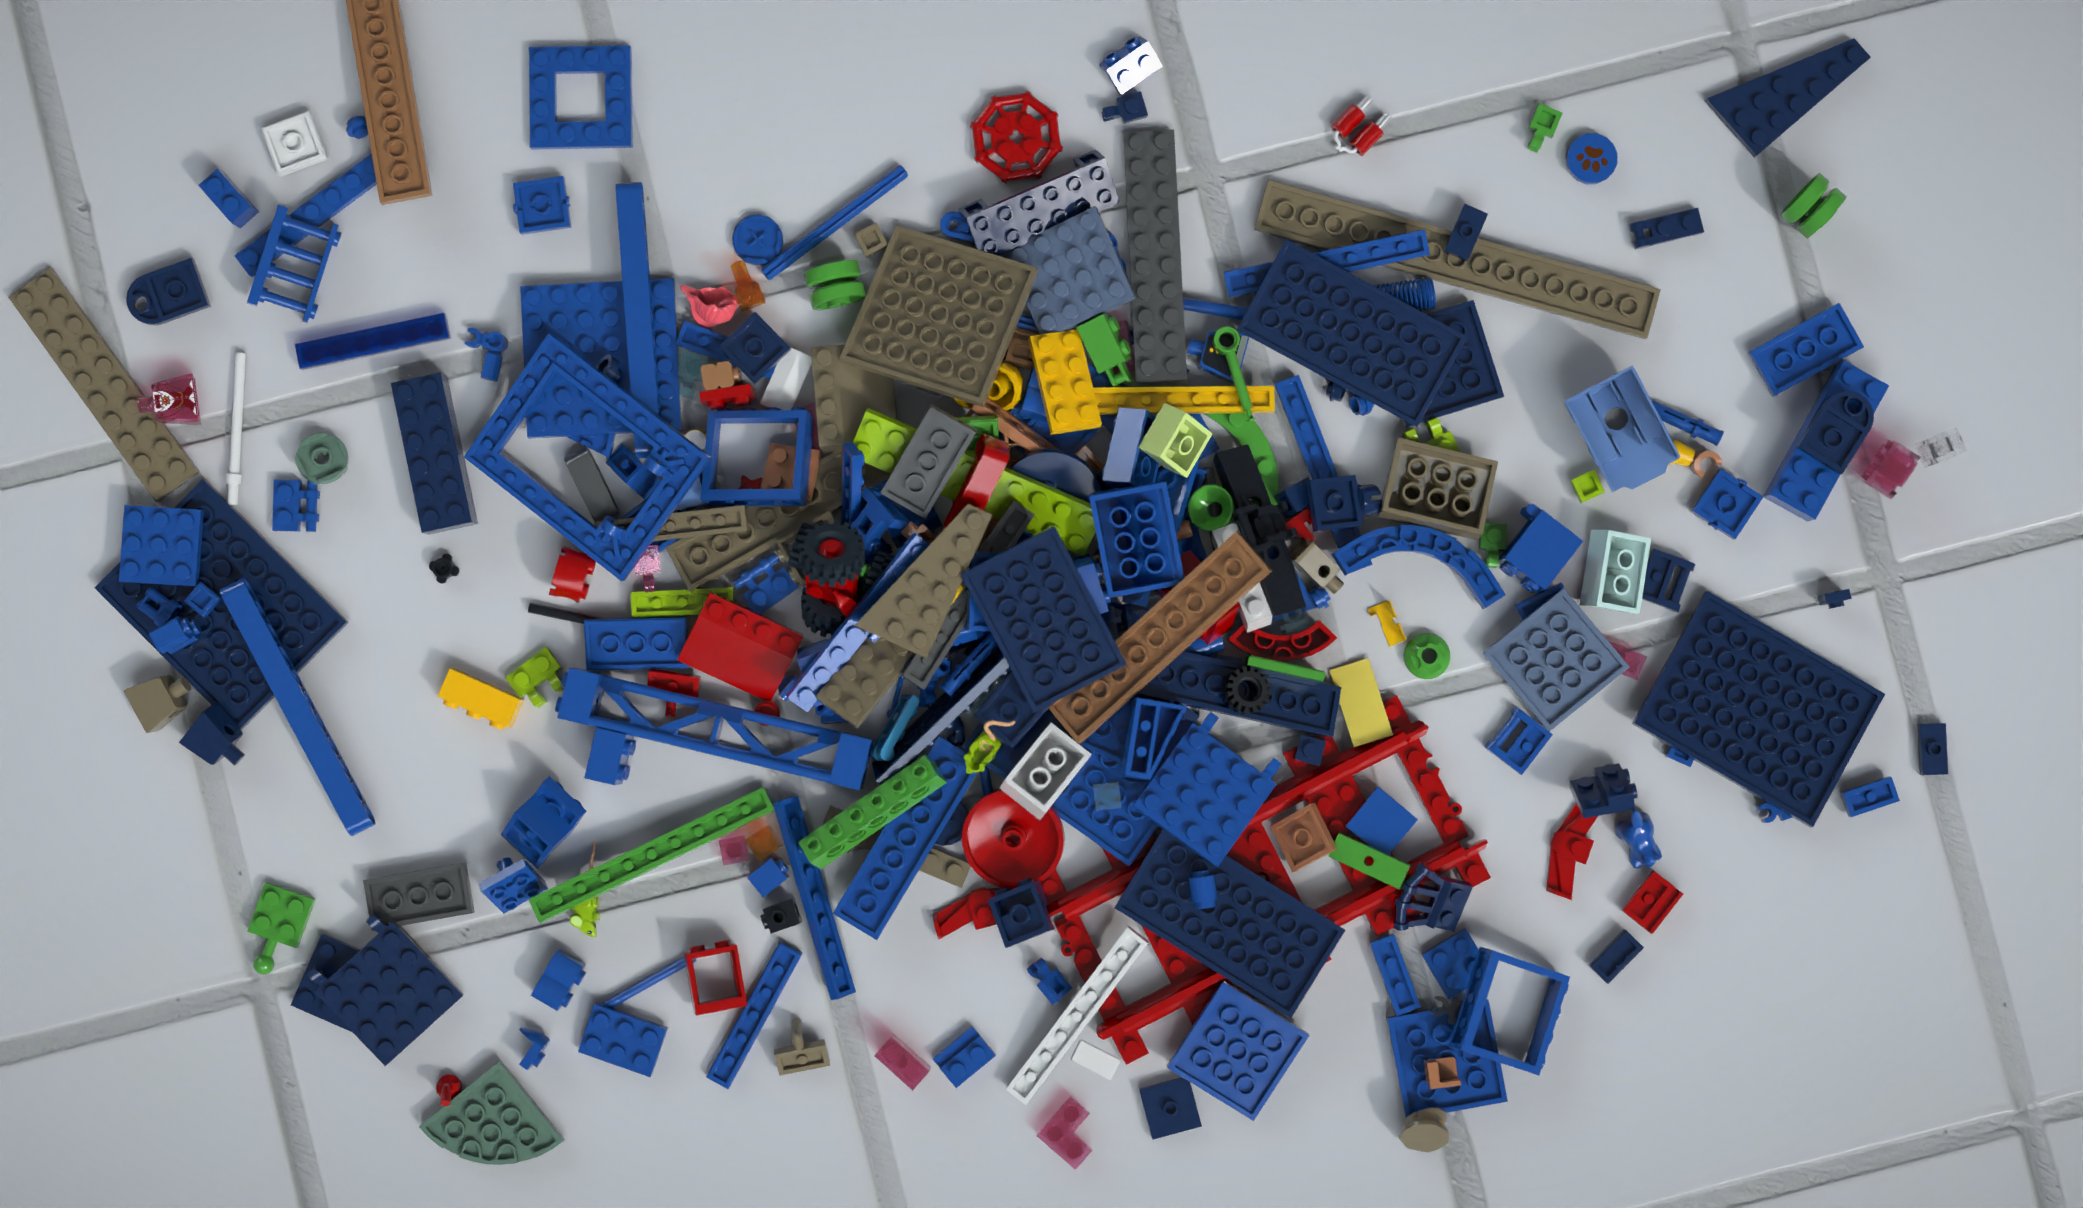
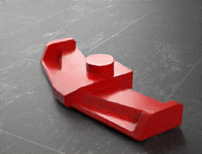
M1575 803L1559 829L1554 832L1551 839L1546 889L1547 892L1572 900L1575 863L1577 861L1586 865L1594 840L1586 838L1585 835L1598 818V816L1583 819L1577 803Z
M983 887L972 890L970 894L932 914L938 940L972 921L974 922L975 930L997 925L988 899L995 897L994 892L1003 888L987 889Z

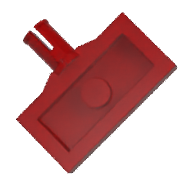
M650 669L647 686L698 698L701 676ZM666 701L665 716L675 717L676 703Z

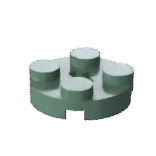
M315 433L302 440L295 460L300 474L309 480L310 483L314 485L329 484L338 480L346 473L349 458L347 449L339 438H334L327 435V433ZM319 453H322L324 456H329V458L326 460L327 463L321 464L315 462V460L318 459Z

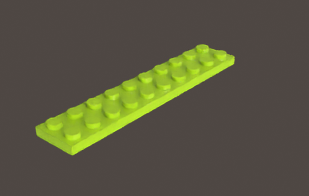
M867 408L853 443L858 450L863 452L865 463L891 474L917 429ZM967 450L964 452L941 491V496L953 501L955 500L975 460L974 453ZM1005 467L984 511L992 514L993 518L1000 519L1010 501L1014 500L1034 514L1024 530L1025 532L1036 535L1054 525L1066 549L1084 556L1096 532L1091 504Z

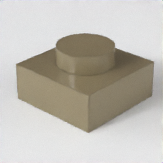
M877 222L854 234L866 258L887 248L888 243Z

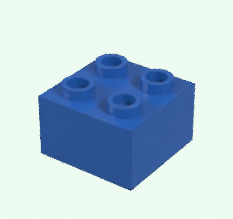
M596 728L584 778L611 785L623 784V780H627L631 766L627 765L629 755L633 756L636 748V740H633L634 736Z

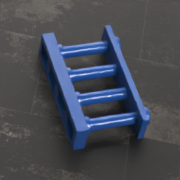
M278 205L247 304L257 307L258 301L262 303L267 301L304 313L302 322L307 323L309 318H315L318 305L314 304L331 248L332 246H338L341 232L337 231L339 226L337 224H333L330 232L292 219L291 215L287 214L288 208ZM287 228L328 241L323 256L283 243L284 240L279 239L281 229L287 230ZM281 252L320 265L316 279L314 280L275 267L276 264L271 263L273 254ZM273 276L312 289L308 304L267 291L268 288L263 287L266 277L272 278Z

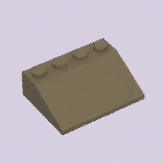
M840 344L811 347L819 447L823 453L842 452L843 443L854 441L867 408L897 420L894 379L841 363L839 358L845 345Z
M1398 438L1381 499L1382 507L1378 517L1478 540L1483 535L1498 461Z

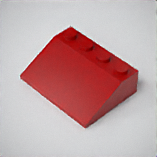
M709 591L677 660L764 701H771L804 636L792 628Z

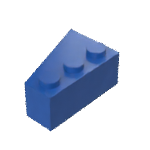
M1142 698L1131 700L1119 776L1140 780L1151 779L1165 752L1167 744L1174 735L1176 727L1188 706Z

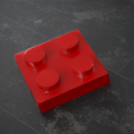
M751 384L699 392L701 403L707 408H711L712 411L726 408V404L734 403L737 407L751 405V400H757L756 389Z

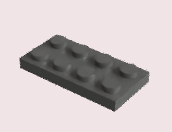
M931 404L880 494L926 519L977 430Z
M466 862L363 880L369 917L376 912L387 925L393 920L398 926L475 913Z

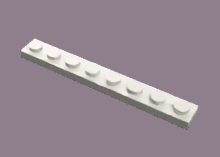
M1130 926L1127 927L1006 1088L1008 1092L1025 1105L1028 1104L1147 946L1148 940Z

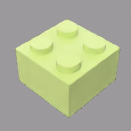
M1164 403L1138 448L1166 469L1187 478L1211 438L1212 433L1188 413Z

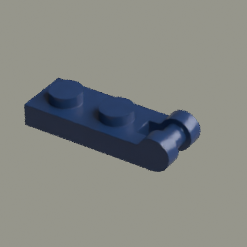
M1698 208L1629 224L1630 232H1633L1635 238L1633 242L1635 250L1704 233ZM1649 229L1651 237L1645 238L1643 230Z

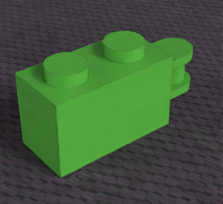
M1110 313L1102 314L1076 327L1098 374L1106 372L1113 387H1120L1121 383L1132 381L1131 374L1125 364L1126 361L1131 359L1129 355L1131 349L1125 339L1122 340L1118 332L1120 326L1114 316H1111ZM1116 366H1118L1121 371L1118 374H1115L1113 368Z

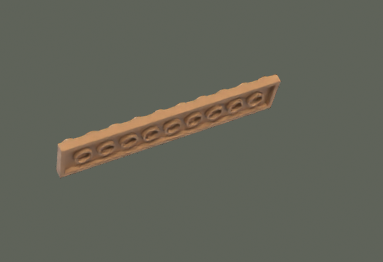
M346 0L379 201L382 205L432 196L399 0Z
M1236 531L1115 641L1127 663L1126 666L1054 702L1049 707L1050 711L1077 744L1083 743L1272 570L1241 534Z

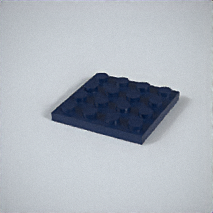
M1474 300L1427 314L1468 337L1420 423L1503 398V390ZM1404 420V424H1405V427H1406V428H1407V427H1410V426H1413L1412 424H1410V423H1408V422H1406V421Z

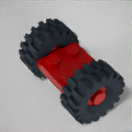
M828 520L823 521L821 526L818 523L813 524V530L807 528L804 531V535H801L799 539L800 543H798L799 566L802 569L803 575L806 576V587L803 588L801 595L802 619L805 621L807 628L811 626V631L815 634L820 631V636L826 637L827 634H831L832 637L847 618L837 608L835 595L831 592L832 589H835L840 594H847L857 604L865 595L863 594V586H860L859 581H857V575L861 574L865 564L862 534L858 535V529L855 527L850 529L849 523L845 522L843 526L840 525L839 520H834V524H829Z

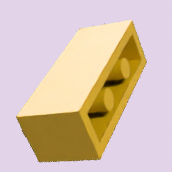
M452 668L449 669L437 697L444 699L442 704L456 710L458 706L467 710L466 715L480 720L481 716L489 719V725L503 730L504 727H513L524 702V699Z

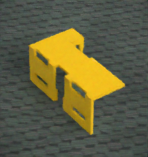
M1390 600L1368 609L1370 616L1377 614L1389 646L1407 640L1400 623L1398 622L1395 625L1393 617L1397 618Z

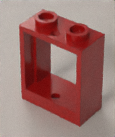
M730 940L715 942V947L705 949L704 945L689 947L690 952L684 953L694 1014L698 1016L747 1006L737 944H730ZM729 952L736 995L700 1002L693 959Z

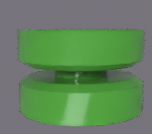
M1821 173L1814 176L1780 214L1789 223H1794L1805 215L1798 224L1797 230L1807 239L1833 217L1837 209L1847 198L1838 188L1831 189L1822 197V194L1829 187V180Z
M857 260L828 263L812 268L804 273L807 287L815 289L809 295L813 310L842 307L863 300L866 297L863 283L854 281L861 275Z

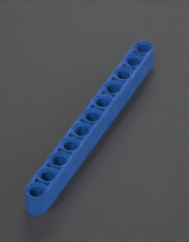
M642 182L616 184V202L630 391L633 397L660 417ZM634 432L636 458H647L654 447Z
M242 577L221 588L220 594L346 831L350 836H354L376 824L375 819L249 582Z

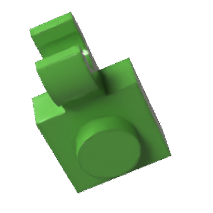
M1540 103L1538 104L1528 128L1535 132L1528 150L1537 153L1542 146L1545 136L1549 138L1554 136L1562 112Z
M1485 523L1483 535L1479 538V549L1486 550V566L1488 568L1498 567V550H1506L1507 524Z

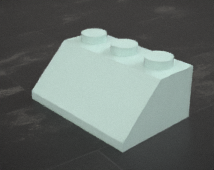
M1591 530L1579 605L1640 614L1651 538L1612 530Z

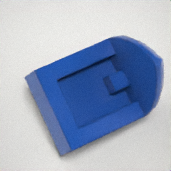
M520 1028L521 1033L534 1044L519 1065L526 1070L530 1069L533 1065L537 1068L546 1056L543 1051L549 1044L550 1039L538 1031Z

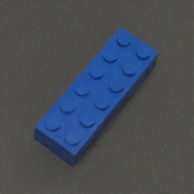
M1846 361L1836 364L1763 497L1807 522L1816 520L1840 475L1799 450L1796 446L1824 402L1830 396L1842 391L1857 392L1869 401L1873 413H1875L1889 385ZM1850 399L1847 403V408L1851 413L1856 414L1859 411L1860 406L1856 400Z

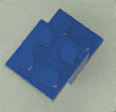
M549 776L542 782L536 793L515 811L500 835L538 869L545 863L551 852L572 834L587 811L578 800L573 799L564 790L560 783L554 781Z

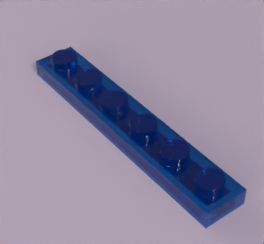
M440 313L295 344L299 369L306 370L451 339L447 315Z

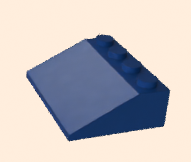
M1166 481L1090 493L1089 499L1109 598L1176 586L1184 579Z

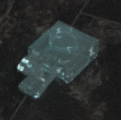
M687 351L683 352L678 376L684 378L681 389L682 397L693 399L696 381L702 382L700 368L702 365L709 364L710 358L708 356Z

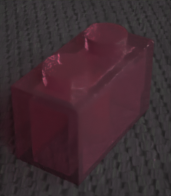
M894 1033L874 1055L912 1091L931 1069L923 1059Z

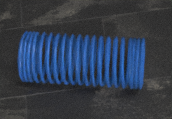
M1431 277L1423 278L1422 280L1420 278L1418 280L1414 279L1413 281L1410 279L1409 281H1400V283L1396 282L1395 284L1392 282L1386 285L1384 283L1377 286L1373 285L1378 289L1380 287L1382 291L1384 287L1386 293L1416 309L1419 308L1420 311L1422 309L1425 311L1426 309H1435V288Z

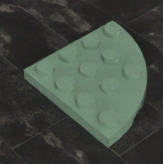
M501 1060L453 1098L449 1106L442 1107L419 1126L427 1137L441 1148L459 1155L460 1158L490 1165L515 1164L534 1157L536 1158L552 1150L565 1140Z

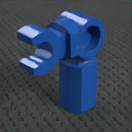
M468 328L467 331L475 334L476 339L473 342L465 341V345L470 348L482 346L483 349H488V353H485L480 378L498 382L503 359L501 353L508 347L507 338L498 332H484L482 334L476 328Z
M943 659L925 689L917 686V689L920 690L919 707L929 708L930 704H936L934 692L936 682L951 673V663L949 660Z

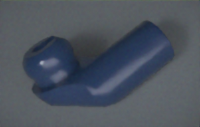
M959 715L955 718V723L951 727L954 733L947 736L948 741L956 747L965 742L964 723Z

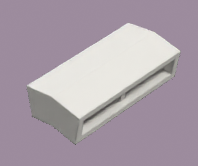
M791 348L792 350L777 363L760 404L766 408L776 407L781 410H791L812 364L811 356Z

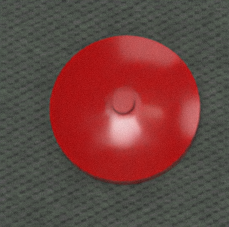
M1001 789L990 792L977 801L967 815L963 825L962 846L968 863L982 879L1000 888L1009 887V889H1015L1018 887V882L1027 878H1032V881L1040 880L1041 883L1055 870L1064 851V828L1053 806L1039 820Z

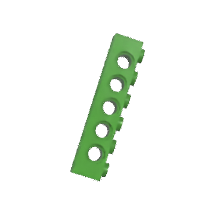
M923 755L798 843L809 862L823 869L939 789L947 781L936 763L928 756Z

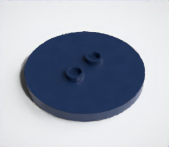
M1043 449L1031 452L1016 461L1010 468L1090 503V493L1103 491L1098 476L1088 463L1080 457L1063 450Z

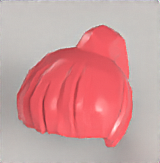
M680 285V289L690 302L691 314L700 327L709 329L717 324L725 323L733 317L737 310L738 302L736 297L723 286L719 288L705 287L697 290L686 285Z

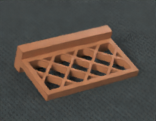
M987 398L984 407L973 404L964 416L971 417L974 413L978 416L997 415L998 430L1004 434L1005 442L1008 443L1009 459L1007 464L1010 465V468L1020 459L1012 457L1011 446L1020 445L1025 449V455L1043 449H1058L989 398Z

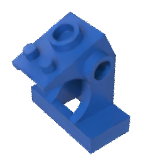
M866 487L861 494L867 501V505L850 526V529L854 527L858 529V535L862 534L865 555L875 554L878 550H891L890 544H887L881 537L885 530L889 527L903 530L910 522L891 499L880 494L881 490Z

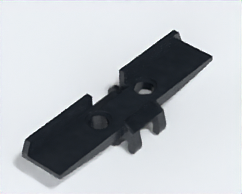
M1248 444L1217 452L1214 455L1213 462L1222 487L1229 492L1234 500V521H1239L1245 540L1272 570L1260 581L1272 617L1305 608L1306 605L1285 543V541L1298 535L1296 527L1287 531L1281 513L1289 509L1287 502L1283 501L1275 506L1271 504L1265 484ZM1255 499L1258 501L1259 506L1256 503L1250 505L1248 500ZM1270 547L1276 551L1275 559L1268 558L1267 549Z

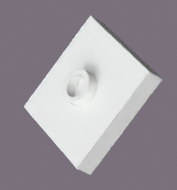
M309 110L261 128L276 171L280 177L328 160L313 116Z

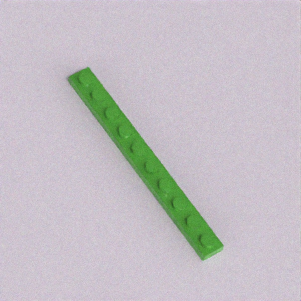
M764 787L528 900L538 922L541 924L758 820L775 810Z

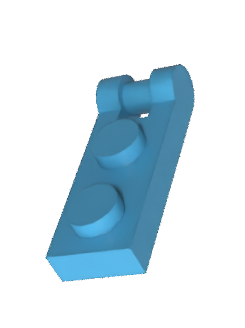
M913 694L902 695L870 753L873 760L890 761L895 755L893 748L896 742L903 738L906 732L904 728L908 721L917 714L919 698Z

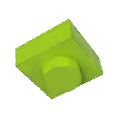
M1595 469L1570 480L1580 504L1605 493Z

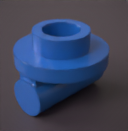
M796 675L784 677L778 687V695L785 701H791L786 697V694L799 677Z

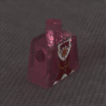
M192 373L151 384L152 396L137 398L139 413L154 412L155 420L158 423L201 425L196 381Z

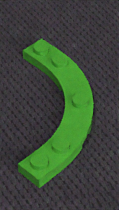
M1247 413L1204 414L1225 428L1240 446L1249 445L1271 504L1277 505V501L1274 498L1279 493L1277 465L1269 442L1256 422L1246 421L1248 420ZM1255 499L1251 500V505L1256 503L1259 506L1258 501Z

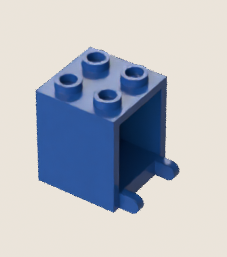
M1530 504L1520 510L1521 516L1528 521L1499 557V564H1501L1499 569L1510 577L1515 575L1521 580L1519 584L1532 593L1533 590L1540 592L1548 588L1582 544L1583 540L1543 509L1541 510L1535 504Z

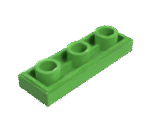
M1338 833L1334 842L1337 850L1330 853L1328 857L1395 888H1401L1410 864L1349 836ZM1367 856H1371L1374 859L1373 865L1367 864Z

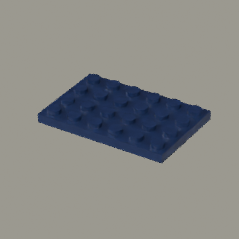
M1054 525L961 574L1034 713L1127 665Z

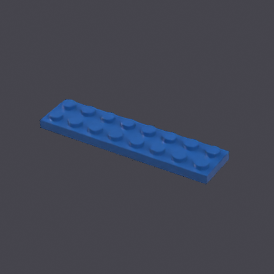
M940 736L938 737L927 756L936 763L947 783L885 825L832 914L878 940L978 773H966V764L963 758L967 754L965 751Z

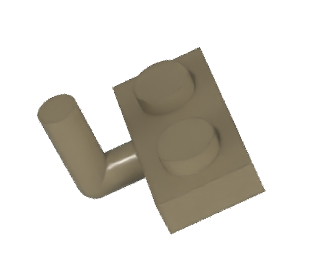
M793 1018L791 1021L793 1045L774 1049L779 1075L830 1066L825 1039L804 1043L802 1038V1021L800 1018Z

